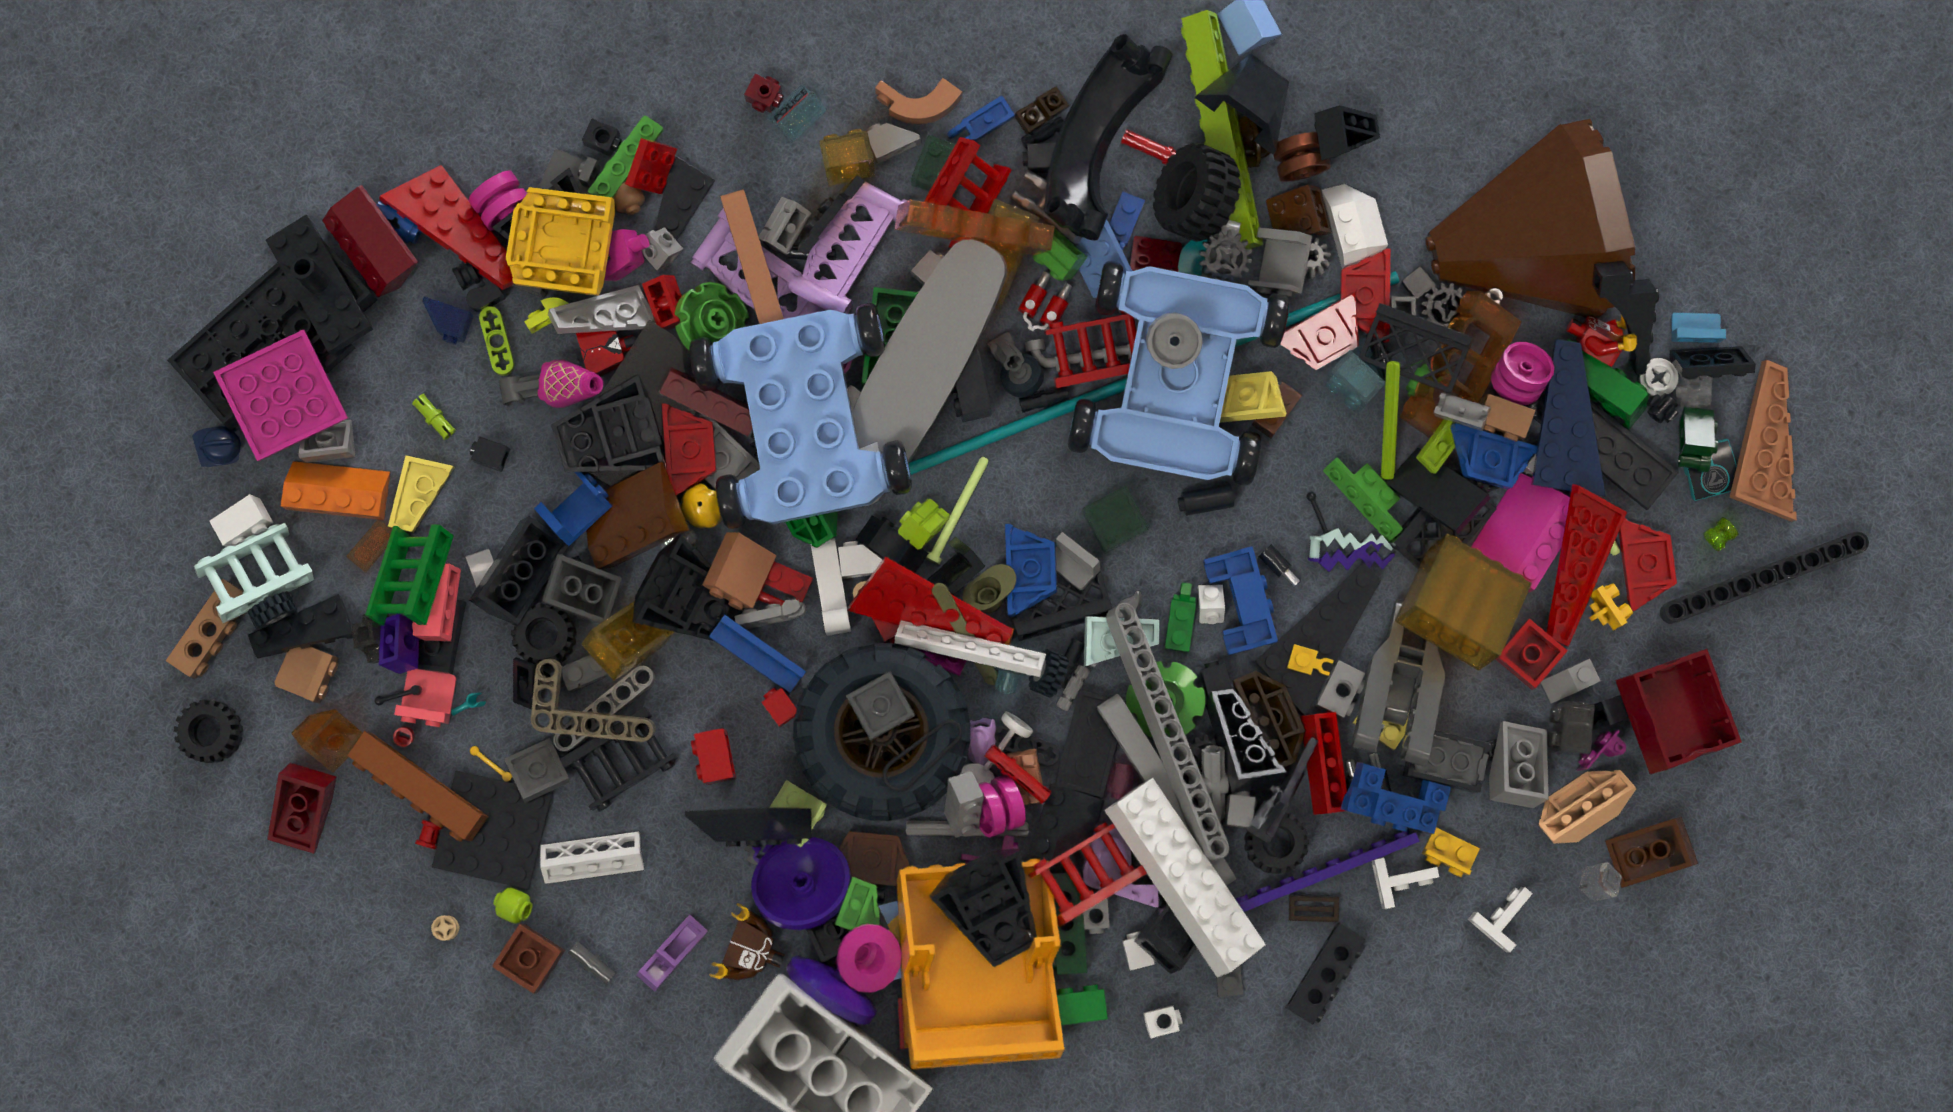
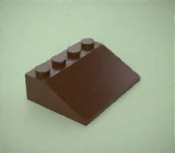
M659 462L605 490L609 495L606 500L612 507L587 529V543L595 567L597 569H607L628 561L675 538L679 534L689 531L663 462Z

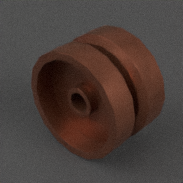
M1317 132L1294 135L1277 143L1276 153L1273 157L1275 161L1282 162L1277 166L1279 180L1282 182H1292L1313 177L1331 168L1329 158L1321 160Z

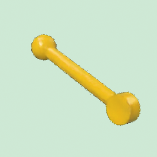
M477 746L470 748L471 755L478 756L498 772L505 782H509L512 779L511 773L504 772L479 752Z

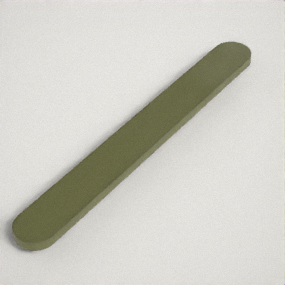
M942 583L935 584L932 588V593L943 612L945 613L949 608L956 609L959 612L958 620L950 622L955 632L975 637L974 634L966 631L965 626L967 622L948 588ZM974 662L987 684L996 685L999 682V675L994 666Z

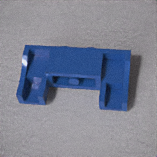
M1253 546L1204 559L1203 564L1209 585L1228 580L1240 623L1239 627L1222 631L1228 656L1277 643L1278 639L1271 613H1274L1271 599L1266 598L1264 590L1268 589L1264 575L1260 576Z
M1357 762L1352 782L1343 798L1342 810L1371 817L1370 822L1385 826L1386 822L1393 823L1392 828L1407 832L1409 827L1432 834L1435 833L1440 810L1445 811L1451 787L1423 780L1418 799L1381 789L1386 769Z

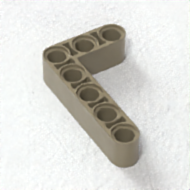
M552 658L545 659L537 665L531 712V724L535 730L645 742L655 734V724L648 718L558 709L562 667L556 659ZM546 663L552 664L555 668L552 677L546 676L543 672V667ZM543 688H547L552 692V699L549 702L541 698L540 693ZM540 713H545L549 716L550 722L548 726L539 724L538 717ZM567 715L571 716L575 721L572 729H568L563 725V718ZM590 718L598 720L600 724L598 731H591L588 728L587 723ZM614 721H621L624 724L625 729L622 734H617L613 731L612 725ZM639 723L648 725L649 734L647 736L638 734L637 727Z

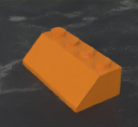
M293 461L284 481L281 507L293 511L384 520L391 472Z

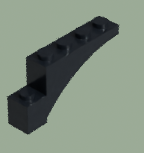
M1624 261L1594 264L1592 286L1600 298H1606L1620 311L1628 334L1637 335L1636 348L1633 351H1629V363L1636 375L1646 374L1647 364L1651 360L1649 349L1650 344L1653 343L1652 327L1653 323L1656 322L1655 306L1659 301V291L1653 286L1650 279L1633 280V273L1628 269Z

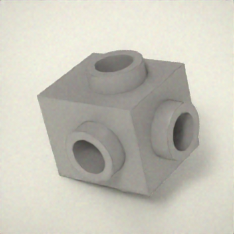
M664 227L656 232L651 230L646 234L649 240V247L643 249L642 253L658 271L672 264L683 248Z

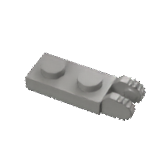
M789 599L785 600L782 606L780 604H770L764 610H744L743 614L735 616V622L747 630L799 618V616L802 617L806 614L807 608L799 600Z

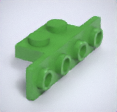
M643 116L627 139L620 144L618 151L612 159L605 164L603 171L588 189V193L590 195L614 198L617 190L628 177L640 139L656 141L663 132V127L649 117Z
M1335 458L1323 470L1329 479L1388 542L1403 530L1401 525L1388 512L1400 498L1368 463L1353 475L1339 458Z

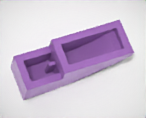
M689 915L657 949L636 976L655 992L700 942L708 930Z

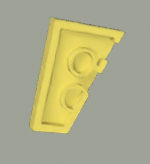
M406 455L388 527L398 526L404 531L414 533L455 467Z

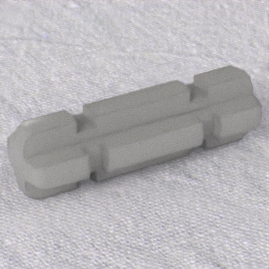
M1078 665L1074 672L1075 676H1072L1063 691V697H1060L1057 702V707L1064 711L1070 709L1072 699L1075 700L1084 684L1083 680H1086L1090 673L1088 668Z

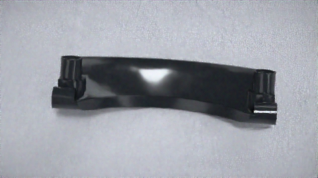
M1119 35L1112 42V45L1082 86L1059 132L1047 176L1044 212L1061 228H1068L1076 236L1084 237L1088 240L1095 241L1099 239L1108 217L1100 195V174L1106 152L1127 116L1143 98L1162 82L1173 56L1168 48L1156 45L1150 52L1144 45L1138 46L1128 35Z

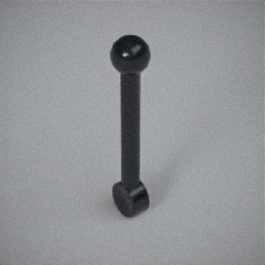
M1309 492L1306 496L1307 500L1312 503L1323 534L1328 533L1330 530L1327 529L1316 503V494Z
M414 685L407 691L385 697L377 696L374 702L380 706L386 701L410 694L420 695L422 688Z

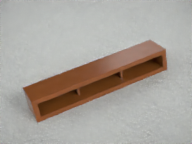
M364 731L347 755L354 760L352 764L363 772L365 770L373 774L371 778L383 786L385 783L393 788L391 790L392 794L402 800L404 798L412 802L410 806L421 814L424 811L431 816L429 819L431 822L441 828L446 826L451 830L449 834L460 842L463 839L472 841L489 817L373 733Z

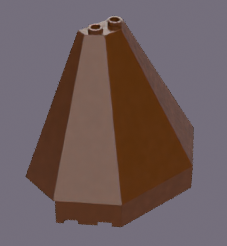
M1591 119L1559 124L1428 233V237L1425 238L1428 251H1432L1434 260H1431V268L1433 274L1438 275V280L1487 293L1490 289L1497 288L1502 292L1503 297L1586 318L1592 316L1598 319L1608 308L1615 307L1606 298H1600L1592 286L1594 264L1624 261L1628 269L1632 271L1633 280H1635V266L1632 265L1631 256L1635 255V243L1612 151L1609 146L1603 147L1604 139L1597 129L1593 130Z

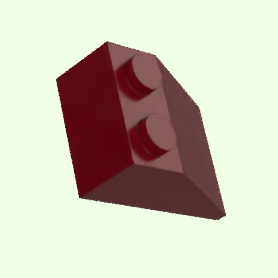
M289 763L278 774L267 840L314 854L332 803L337 776Z

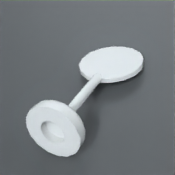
M1006 711L1001 720L1010 730L998 748L1003 751L1015 733L1021 737L1028 738L1033 733V729L1020 718ZM989 760L985 765L979 763L964 765L960 773L961 775L972 771L978 784L982 782L990 784V781L995 778L989 770L993 765Z

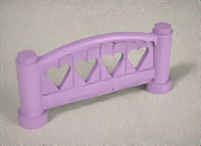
M864 182L852 199L845 202L818 236L819 240L808 254L802 276L797 277L794 275L788 288L791 289L792 293L824 310L831 309L848 314L853 301L845 296L891 222L895 221L903 225L912 211L913 203L906 199L901 201L879 188ZM858 206H864L872 221L854 222L851 220V216L856 214ZM846 225H851L854 227L860 240L841 241L839 235L844 233ZM838 244L842 247L848 260H828L826 256L832 252V246ZM821 264H827L836 279L817 280L814 275L820 271L819 267Z
M723 208L718 214L719 220L693 255L691 263L702 271L705 267H708L732 294L736 293L745 304L754 309L746 279L739 277V272L742 270L739 257L738 267L735 271H729L727 265L723 266L719 263L720 257L736 251ZM762 247L771 279L778 277L777 299L779 302L781 297L792 293L788 285L793 276L799 277L802 276V273ZM824 276L820 278V280H829ZM800 296L797 297V309L794 312H789L787 306L780 305L784 319L824 311V309Z

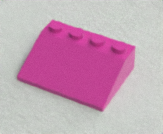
M1520 473L1518 480L1512 488L1507 489L1498 503L1495 512L1490 516L1467 553L1530 593L1536 589L1561 549L1570 497L1552 488L1531 485L1532 478Z

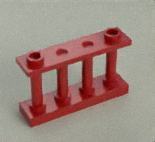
M962 137L958 139L913 220L917 225L934 230L936 226L952 238L948 246L950 249L954 244L962 240L974 239L1012 171L1009 167L994 164L993 167L976 155L981 145L974 140ZM971 163L987 175L981 188L964 176ZM959 184L976 196L969 209L953 197ZM947 205L964 217L958 230L941 218Z
M1120 311L1121 314L1069 325H1063V321L1048 324L1049 329H1045L1044 334H1053L1060 368L1058 377H1053L1054 386L1060 388L1128 374L1130 362L1121 364L1120 360H1117L1110 322L1125 320L1132 356L1137 331L1134 317L1124 311ZM1101 324L1108 362H1106V367L1097 369L1096 365H1093L1086 327ZM1077 329L1084 364L1082 372L1073 373L1072 369H1069L1062 333Z
M1106 822L1093 829L1095 832L1093 836L1050 862H1047L1046 858L1033 865L1035 871L1028 874L1030 879L1040 874L1060 906L1059 911L1061 914L1057 916L1059 927L1147 874L1142 865L1135 869L1132 865L1129 866L1109 831L1116 828L1114 824L1109 826ZM1101 837L1121 870L1119 872L1121 877L1116 881L1112 877L1109 878L1089 843ZM1079 849H1081L1101 882L1099 885L1101 890L1096 893L1092 890L1089 891L1069 857ZM1058 862L1062 863L1081 895L1079 897L1081 902L1075 906L1072 902H1068L1049 870L1051 866Z

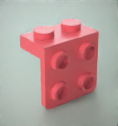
M419 669L408 671L404 691L410 690L414 685H418L422 688V692L420 695L410 694L403 696L401 706L396 705L394 715L400 716L401 721L416 724V719L425 720V725L440 727L441 723L449 724L457 681L456 676Z

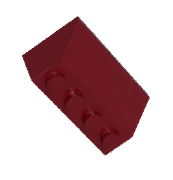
M362 185L330 207L322 220L327 230L337 240L340 248L345 251L353 262L354 267L361 273L377 297L399 289L418 263Z

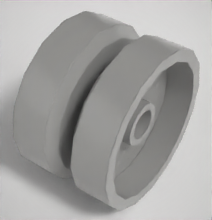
M1176 312L1166 313L1156 318L1149 326L1146 335L1147 349L1152 358L1160 365L1171 369L1184 368L1193 363L1200 354L1203 344L1202 333L1197 324L1186 315ZM1173 336L1179 338V343L1176 346L1170 344V339Z

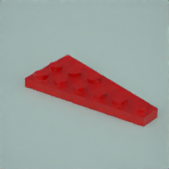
M1572 484L1546 632L1558 643L1567 647L1570 645L1627 514L1621 508L1576 484Z

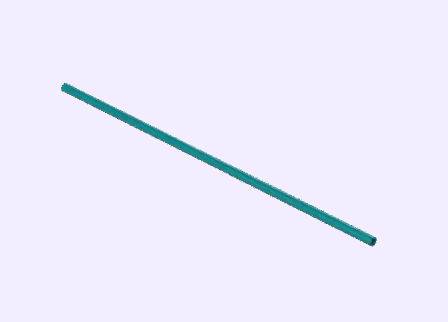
M1390 273V286L1399 283L1400 280L1397 273ZM1340 293L1288 313L1286 327L1301 322L1340 300ZM1248 337L1236 339L1235 347L1248 343L1258 338ZM1127 377L909 463L910 474L918 473L1074 411L1076 402L1080 399L1091 400L1095 403L1125 391Z

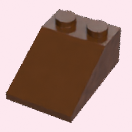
M1682 816L1605 841L1621 888L1698 864Z

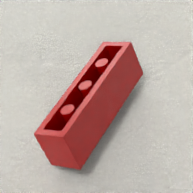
M1336 712L1300 716L1305 729L1303 737L1304 747L1311 737L1318 740L1307 762L1313 815L1345 811L1341 809V805L1347 793Z

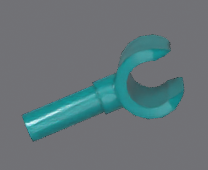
M482 693L469 694L466 702L452 709L451 714L454 716L468 708L483 707L486 701L476 702L477 696Z

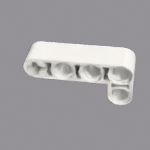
M832 538L818 548L813 547L811 544L826 635L851 632L835 538Z

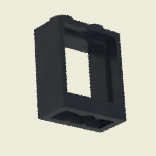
M1164 899L1134 942L1166 971L1172 974L1182 970L1197 946L1189 937L1177 954L1153 932L1170 908Z

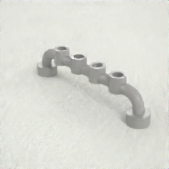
M1044 339L1025 342L1026 352H1031L1032 357L1037 359L1042 367H1056V371L1060 372L1057 356L1045 358L1041 354V350L1045 349ZM1129 344L1115 346L1117 360H1119L1118 356L1128 355V360H1130L1131 351ZM1105 348L1091 351L1093 365H1095L1094 360L1104 359V364L1108 362ZM1081 352L1067 355L1069 369H1071L1070 364L1080 363L1081 368L1084 367Z

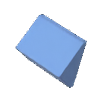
M1235 0L1217 14L1239 56L1282 35L1264 0Z

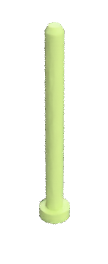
M981 457L949 520L946 522L932 551L928 552L929 554L925 559L940 565L942 561L940 555L988 465L987 458Z

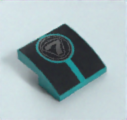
M1728 439L1718 441V450L1716 454H1712L1708 473L1683 467L1685 475L1688 476L1690 493L1694 501L1731 492L1737 465Z

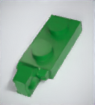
M1182 582L1180 595L1174 594L1173 600H1171L1164 649L1189 653L1196 608V597H1190L1192 586L1190 583Z

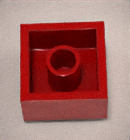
M1528 619L1494 659L1533 690L1537 688L1568 650L1531 619Z
M720 728L694 734L695 740H691L693 755L699 758L700 764L696 765L698 780H703V783L706 785L735 780L736 774L727 730Z

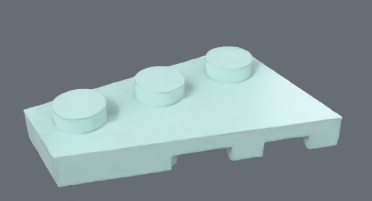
M1085 617L1084 666L1120 656L1106 617ZM1139 619L1149 646L1158 645L1159 620ZM1127 634L1128 641L1133 644V638Z

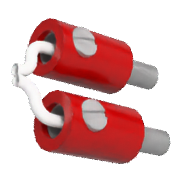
M1043 272L1037 285L1031 284L1018 308V311L1023 313V319L1028 323V329L1031 331L1035 329L1044 330L1049 327L1048 324L1059 322L1069 305L1065 300L1072 286L1065 283L1059 295L1052 296L1039 320L1044 326L1035 325L1032 327V323L1027 319V316L1034 318L1047 294L1044 288L1051 277L1047 272Z

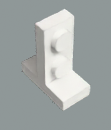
M1384 858L1371 861L1382 909L1395 907L1391 887H1394L1395 891L1409 888V883L1418 882L1419 886L1434 883L1433 878L1439 877L1437 867L1388 877Z
M1525 887L1514 888L1506 897L1509 902L1504 908L1498 907L1490 918L1493 920L1491 923L1478 912H1473L1468 920L1501 949L1510 953L1516 944L1501 931L1533 893Z

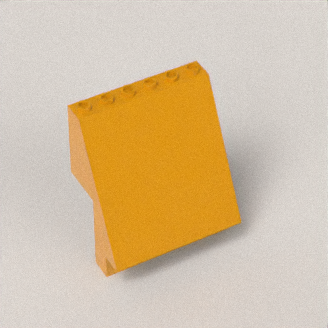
M1030 859L1022 862L1037 937L1033 939L1028 950L996 967H993L972 942L929 897L946 874L960 868L965 863H958L951 867L931 865L928 868L919 869L916 866H908L899 871L897 895L899 939L902 954L901 983L904 1048H909L911 1069L1061 1058L1064 1052V1043L1052 966L1061 946L1054 897L1040 874L1031 879L1028 874L1035 871L1033 865L1040 862V859Z

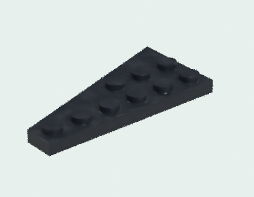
M1365 563L1358 567L1283 635L1277 643L1273 644L1255 661L1269 678L1286 685L1294 705L1304 716H1306L1327 676L1320 674L1317 669H1313L1311 675L1287 669L1293 645L1296 644L1318 651L1317 659L1328 658L1334 660L1333 664L1328 662L1322 664L1324 671H1331L1381 581Z

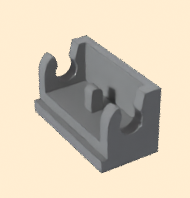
M1440 394L1438 406L1434 410L1436 417L1483 431L1491 407L1450 394Z

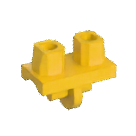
M1615 584L1605 587L1602 585L1593 590L1590 597L1594 603L1589 605L1594 612L1589 617L1591 622L1598 618L1603 626L1608 623L1612 630L1628 623L1626 620L1633 614L1628 604L1624 603L1617 607L1612 600L1620 595Z

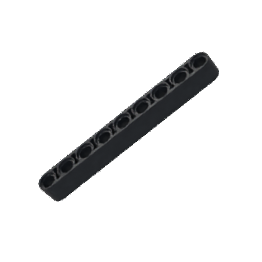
M1853 532L1665 603L1661 607L1660 616L1664 622L1674 624L1866 551L1869 546L1868 537L1862 532ZM1851 538H1854L1855 540H1857V542H1858V549H1857V550H1855V549H1853V548L1851 547V545H1850V540H1851ZM1829 546L1836 551L1835 558H1831L1828 555L1827 550ZM1806 555H1809V556L1812 557V559H1813V566H1812V567L1808 566V565L1805 563V556H1806ZM1784 563L1790 566V575H1786L1783 572L1782 566ZM1761 572L1767 574V584L1761 582L1759 577ZM1738 580L1746 585L1744 593L1740 592L1737 588ZM1715 589L1722 591V601H1718L1714 597ZM1693 597L1699 599L1701 603L1699 610L1693 608L1691 604ZM1670 606H1674L1678 610L1677 618L1670 616L1668 611Z

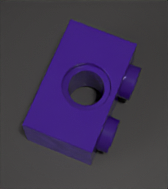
M402 614L387 617L385 624L380 626L379 665L398 674L418 668L419 638L413 636V621Z

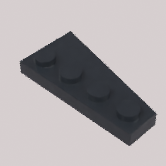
M339 594L248 634L254 655L258 659L287 653L290 649L298 647L301 649L310 648L312 644L321 642L328 644L335 642V639L345 637L347 639L356 638L343 600Z

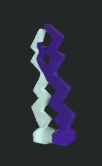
M1339 528L1321 536H1310V555L1308 561L1318 562L1328 572L1332 570L1338 561L1348 571L1358 558H1361L1369 568L1375 561L1383 570L1395 556L1394 553H1390L1381 560L1375 551L1370 555L1365 551L1370 544L1378 552L1381 545L1389 550H1393L1383 535H1380L1376 540L1374 535L1370 533L1362 543H1359L1350 532L1343 537ZM1335 538L1343 549L1349 543L1354 548L1347 558L1339 548L1331 557L1326 551L1319 558L1321 540H1323L1327 547Z

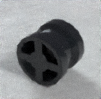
M468 262L461 268L455 267L452 269L463 291L468 289L469 285L481 282L474 267Z

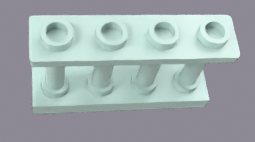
M286 523L272 525L266 532L258 536L251 535L243 543L236 546H228L213 557H204L194 566L198 578L207 575L221 601L220 605L216 608L222 623L246 613L252 606L259 604V602L266 600V598L273 597L281 592H290L314 580L309 564L299 565L284 539L289 535ZM276 543L290 569L288 573L280 577L275 575L262 551V548ZM251 553L267 579L266 583L259 587L252 585L239 559ZM230 564L244 590L243 594L236 598L229 596L216 570Z

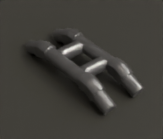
M1028 170L1023 178L1044 191V194L1039 202L1036 203L1015 190L1011 199L1049 225L1054 226L1073 243L1078 244L1081 241L1080 236H1076L1068 228H1061L1044 212L1047 181Z

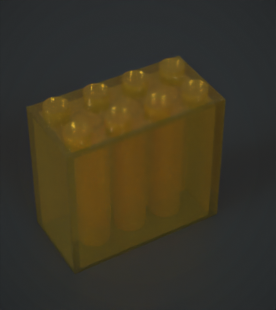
M1447 533L1427 550L1395 622L1480 671L1501 655L1532 583L1525 580L1522 575L1505 568L1502 563L1483 555L1480 550L1466 545L1458 537Z

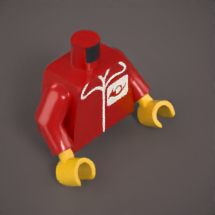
M1622 315L1621 321L1614 319L1608 322L1601 321L1592 316H1588L1584 323L1572 318L1566 328V332L1575 335L1577 343H1581L1582 351L1611 367L1622 350L1633 351L1637 345V335L1627 334L1623 336V330L1620 328L1626 329V325Z

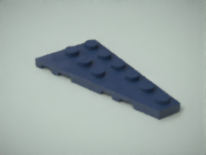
M1556 339L1554 340L1552 352L1554 375L1547 384L1531 485L1571 492L1572 484H1576L1597 496L1606 497L1581 343Z

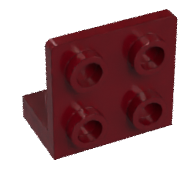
M1134 236L1130 267L1132 271L1146 267H1155L1178 272L1182 244Z

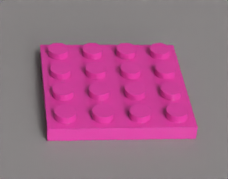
M304 329L213 372L258 462L349 419Z

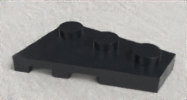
M675 156L655 225L656 230L665 227L677 241L715 180Z
M457 600L451 642L424 641L419 639L417 669L453 675L466 607L465 601Z

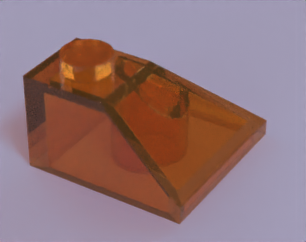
M336 709L309 715L291 734L304 750L333 773L349 758L347 755L363 732Z

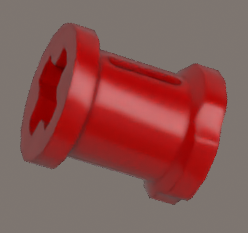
M422 819L423 827L415 844L436 849L438 834L443 827L441 828L431 821Z

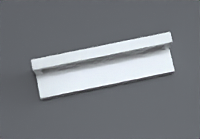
M639 831L541 845L540 867L545 884L644 870ZM634 841L635 847H621L625 842ZM601 845L609 846L606 851L599 852L596 850ZM582 848L585 850L579 855L572 854L575 849ZM547 853H560L556 858L547 859Z

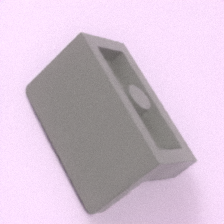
M1062 532L1056 538L1057 573L1079 590H1083L1101 571L1100 561Z

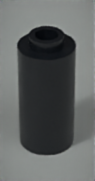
M1231 484L1181 492V497H1178L1180 512L1184 511L1185 515L1189 516L1233 508L1234 496Z

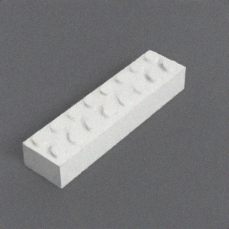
M1153 778L1140 784L1104 810L1217 977L1232 972L1266 945Z

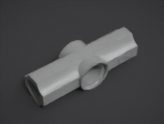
M1209 745L1202 749L1201 776L1218 819L1221 821L1225 818V793H1228L1229 790L1228 778L1225 772V750L1223 747Z

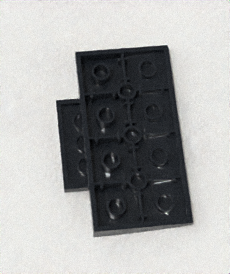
M325 243L360 307L365 312L377 301L376 297ZM277 262L167 361L223 425L232 431L239 423L213 372L303 329L306 331L326 374L356 348L349 344L333 355L327 351Z

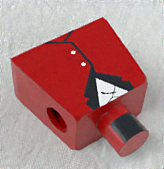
M617 331L576 333L586 369L599 376L627 364L624 352L637 349L633 335L619 338Z

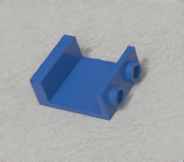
M574 472L584 483L552 512L542 502L534 508L568 546L612 507L606 500L609 496L600 485L595 488V485L598 483L589 473L583 475L581 472Z

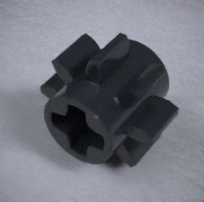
M1666 393L1661 397L1658 394L1654 395L1647 403L1651 407L1647 413L1658 423H1662L1664 420L1669 423L1678 414L1675 410L1678 406L1677 402Z

